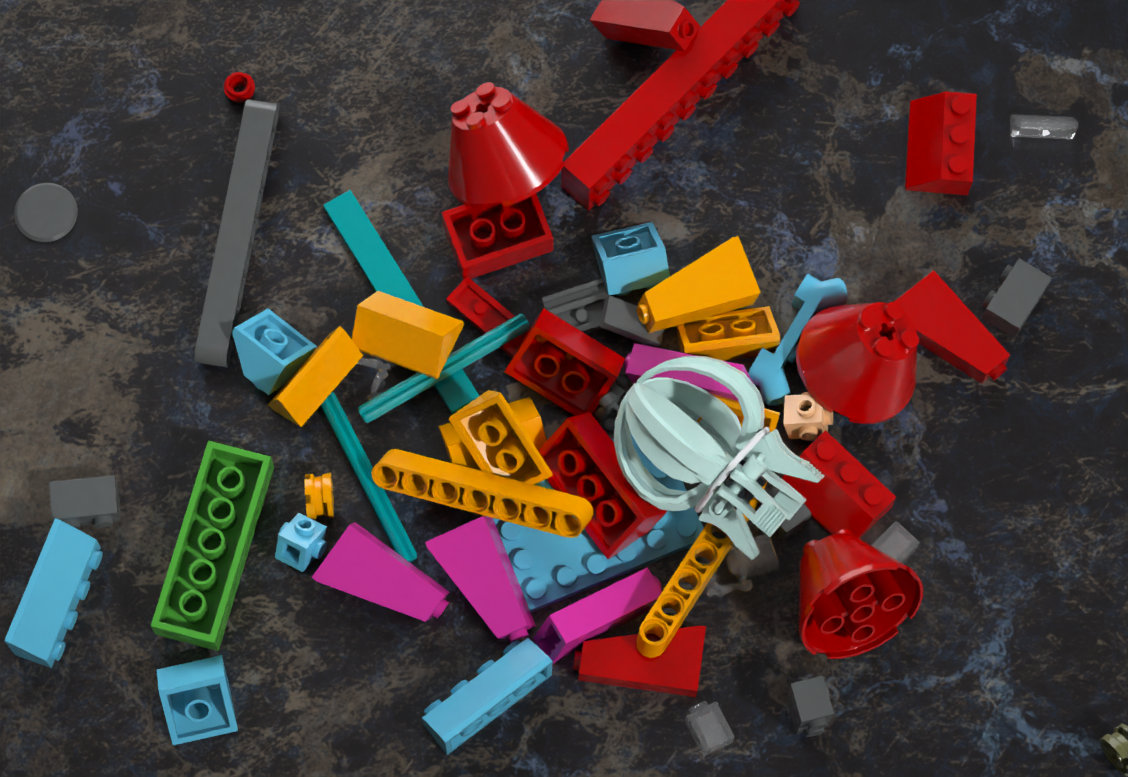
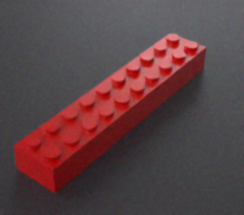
M727 0L698 29L686 51L676 50L563 162L561 187L588 211L595 204L597 206L602 205L611 193L609 190L616 183L619 185L624 183L632 173L631 168L638 161L640 163L645 162L653 152L652 147L659 140L661 142L666 141L675 129L673 126L680 119L683 121L687 120L696 109L694 105L701 98L704 100L708 99L717 88L715 84L722 77L725 79L729 78L737 69V63L744 56L749 58L758 48V42L764 36L770 37L779 27V21L785 15L789 17L797 10L800 5L799 0Z

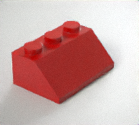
M945 91L910 101L905 190L968 195L973 182L977 94Z
M543 308L504 372L577 416L594 412L599 405L600 399L605 396L617 379L625 358Z
M826 430L799 456L809 461L821 474H824V478L818 483L786 474L781 478L807 499L804 504L812 513L811 517L830 535L836 534L840 530L848 529L852 535L860 539L892 508L896 496Z

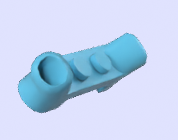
M807 274L796 291L791 305L800 311L775 353L773 354L762 348L752 364L748 374L753 383L760 388L765 404L769 406L782 404L785 402V396L791 395L784 366L787 361L792 364L795 361L796 347L800 340L801 331L807 322L816 313L824 309L846 304L848 299L844 281L840 278L820 281Z

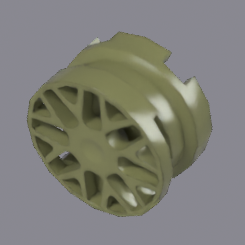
M1122 723L1114 728L1112 735L1106 734L1100 738L1099 743L1110 763L1122 775L1127 777L1128 726Z

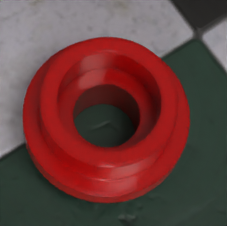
M243 72L232 73L224 82L223 87L226 97L236 103L246 102L255 92L253 79ZM238 85L245 87L242 92H236L234 88Z

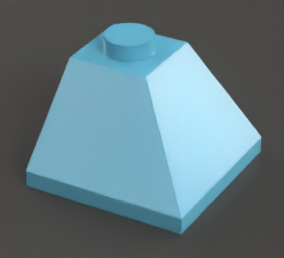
M266 309L238 325L232 332L244 376L252 381L258 389L266 392L268 395L284 386L317 347L270 309Z

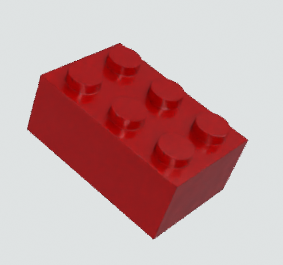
M537 194L503 207L501 202L485 204L486 209L461 205L442 212L443 228L463 280L466 277L472 279L553 251V236Z

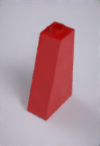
M602 0L590 18V21L606 39L686 51L700 28V25L688 10L674 0Z
M934 270L894 301L904 308V312L912 320L919 336L918 344L981 384L989 378L994 381L1007 370L1005 365L1010 354Z
M699 625L679 628L665 651L655 658L643 656L639 652L636 643L638 634L583 641L582 651H575L573 670L579 671V681L696 697L706 626ZM655 634L645 635L649 641H660V638Z

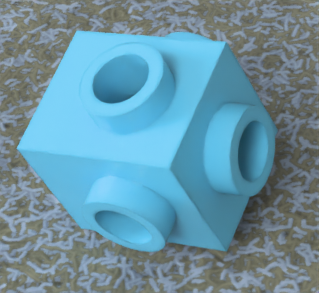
M298 513L290 523L285 522L278 533L275 558L303 572L315 558L320 559L327 547V541H325L327 526Z

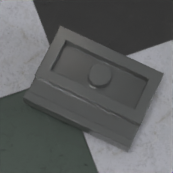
M601 278L543 297L542 304L546 310L587 334L603 329L600 327L604 301L609 295Z

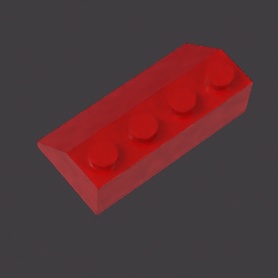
M591 412L567 418L538 450L552 472V476L547 478V481L553 489L582 497L591 503L593 516L584 529L607 559L612 558L648 533L667 513L666 510L659 509L642 499L626 480L617 460L614 442Z

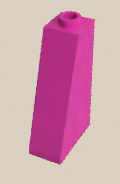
M634 343L631 354L629 353L626 356L624 371L632 384H636L637 380L646 371L667 360L696 355ZM724 361L727 364L735 367L736 369L744 372L747 375V377L752 381L744 365ZM669 370L650 378H673L686 381L709 393L738 401V398L726 386L711 377L696 372Z
M482 516L425 542L428 550L498 639L509 638L510 642H514L529 635L527 630L536 627L493 518Z
M356 522L347 527L312 576L319 583L425 622L431 619L432 616L438 619L449 604L445 600L450 593L448 590Z
M647 567L549 615L533 639L537 646L555 664L576 650L583 648V641L597 640L650 610L662 593V585L659 579L652 575Z

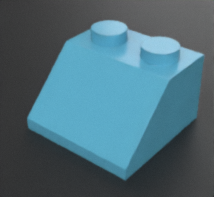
M653 222L591 236L601 277L608 295L622 296L636 289H651L670 277L666 249Z
M222 655L157 669L158 690L172 745L238 731Z

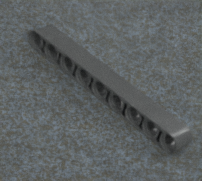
M247 99L245 102L196 342L195 363L227 368L230 362L234 343L232 332L238 323L278 122L279 104L251 99Z

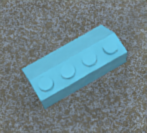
M56 518L4 640L14 655L52 668L54 661H59L65 649L64 636L67 629L72 630L78 617V612L75 611L80 599L84 600L90 588V581L87 580L92 569L96 570L103 555L97 539Z
M529 638L523 642L519 640L512 642L504 649L503 653L505 655L496 662L492 659L487 661L477 670L478 676L470 682L466 679L452 688L450 691L452 695L443 702L438 699L424 710L426 715L422 717L423 725L447 755L552 676L553 661Z

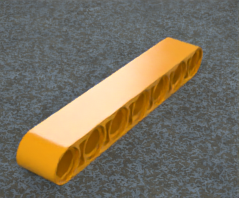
M399 449L388 450L371 472L374 483L383 489L567 538H574L581 534L593 516L591 503L582 497Z
M767 482L762 487L764 490L766 488ZM755 497L749 502L754 510L760 503ZM744 515L746 522H748L749 518ZM711 523L705 525L642 622L636 643L639 652L643 656L655 658L665 651L733 545L729 536L717 526ZM712 533H723L726 536V538L718 539L714 537ZM704 557L710 563L701 564L695 558ZM687 582L693 586V589L685 590L679 586V583ZM671 608L674 609L677 614L674 616L666 615L662 611V609ZM655 634L660 638V641H649L645 635Z

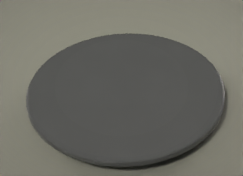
M40 183L28 188L19 197L14 210L15 222L19 230L27 238L37 242H53L61 239L71 231L78 215L77 204L73 195L66 188L54 183Z

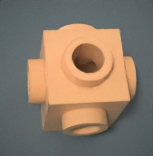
M804 392L801 395L785 396L784 427L789 439L813 441L825 430L828 432V425H833V412L830 413L823 408L809 392Z

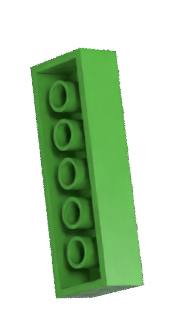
M208 441L151 623V628L155 635L219 651L274 470L273 461L270 456Z

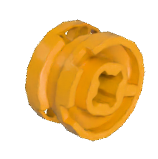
M331 472L317 477L314 474H305L307 517L316 519L319 515H325L326 517L334 518Z

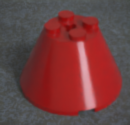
M491 82L483 83L475 92L451 106L452 125L448 185L453 196L462 204L472 208L486 209L485 204L501 202L503 207L518 203L542 190L562 170L564 166L562 159L565 152H569L568 141L562 129L508 90L495 87Z
M876 302L833 306L814 315L803 327L799 344L796 347L797 368L808 392L830 413L836 411L848 417L850 422L875 424L891 419L908 404L916 385L919 336L912 320L899 303Z
M843 529L819 541L812 540L803 547L804 555L800 561L799 635L805 648L813 655H816L818 652L826 654L828 659H842L868 652L893 638L899 633L897 627L906 617L909 616L912 619L917 613L924 592L922 582L917 573L907 565L852 535L850 530Z

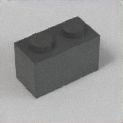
M1020 258L1014 267L1008 264L998 280L1003 284L997 292L991 290L982 304L986 308L982 319L1015 338L1046 291L1052 278Z
M115 475L49 482L51 519L53 522L56 518L76 529H80L81 525L93 524L94 527L98 528L110 527L113 525V522L121 521L119 483Z
M823 675L791 683L785 698L796 735L805 733L806 737H811L824 733V727H828L834 712Z

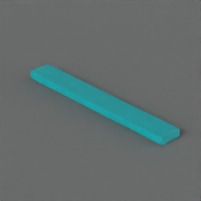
M349 190L323 205L325 212L375 292L380 291L424 307L352 191ZM463 369L434 385L452 415L479 397Z

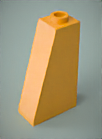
M739 236L732 237L643 294L637 306V315L639 321L645 324L648 333L754 304L761 292Z

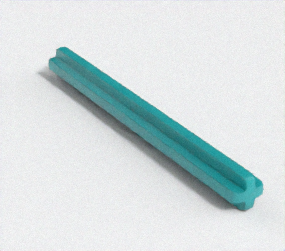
M518 314L451 353L438 379L416 373L359 406V414L366 423L373 421L527 332L530 329L528 320L523 314Z
M331 392L321 404V407L395 552L407 561L412 562L417 558V553L385 490L374 483L371 475L373 467L335 393Z

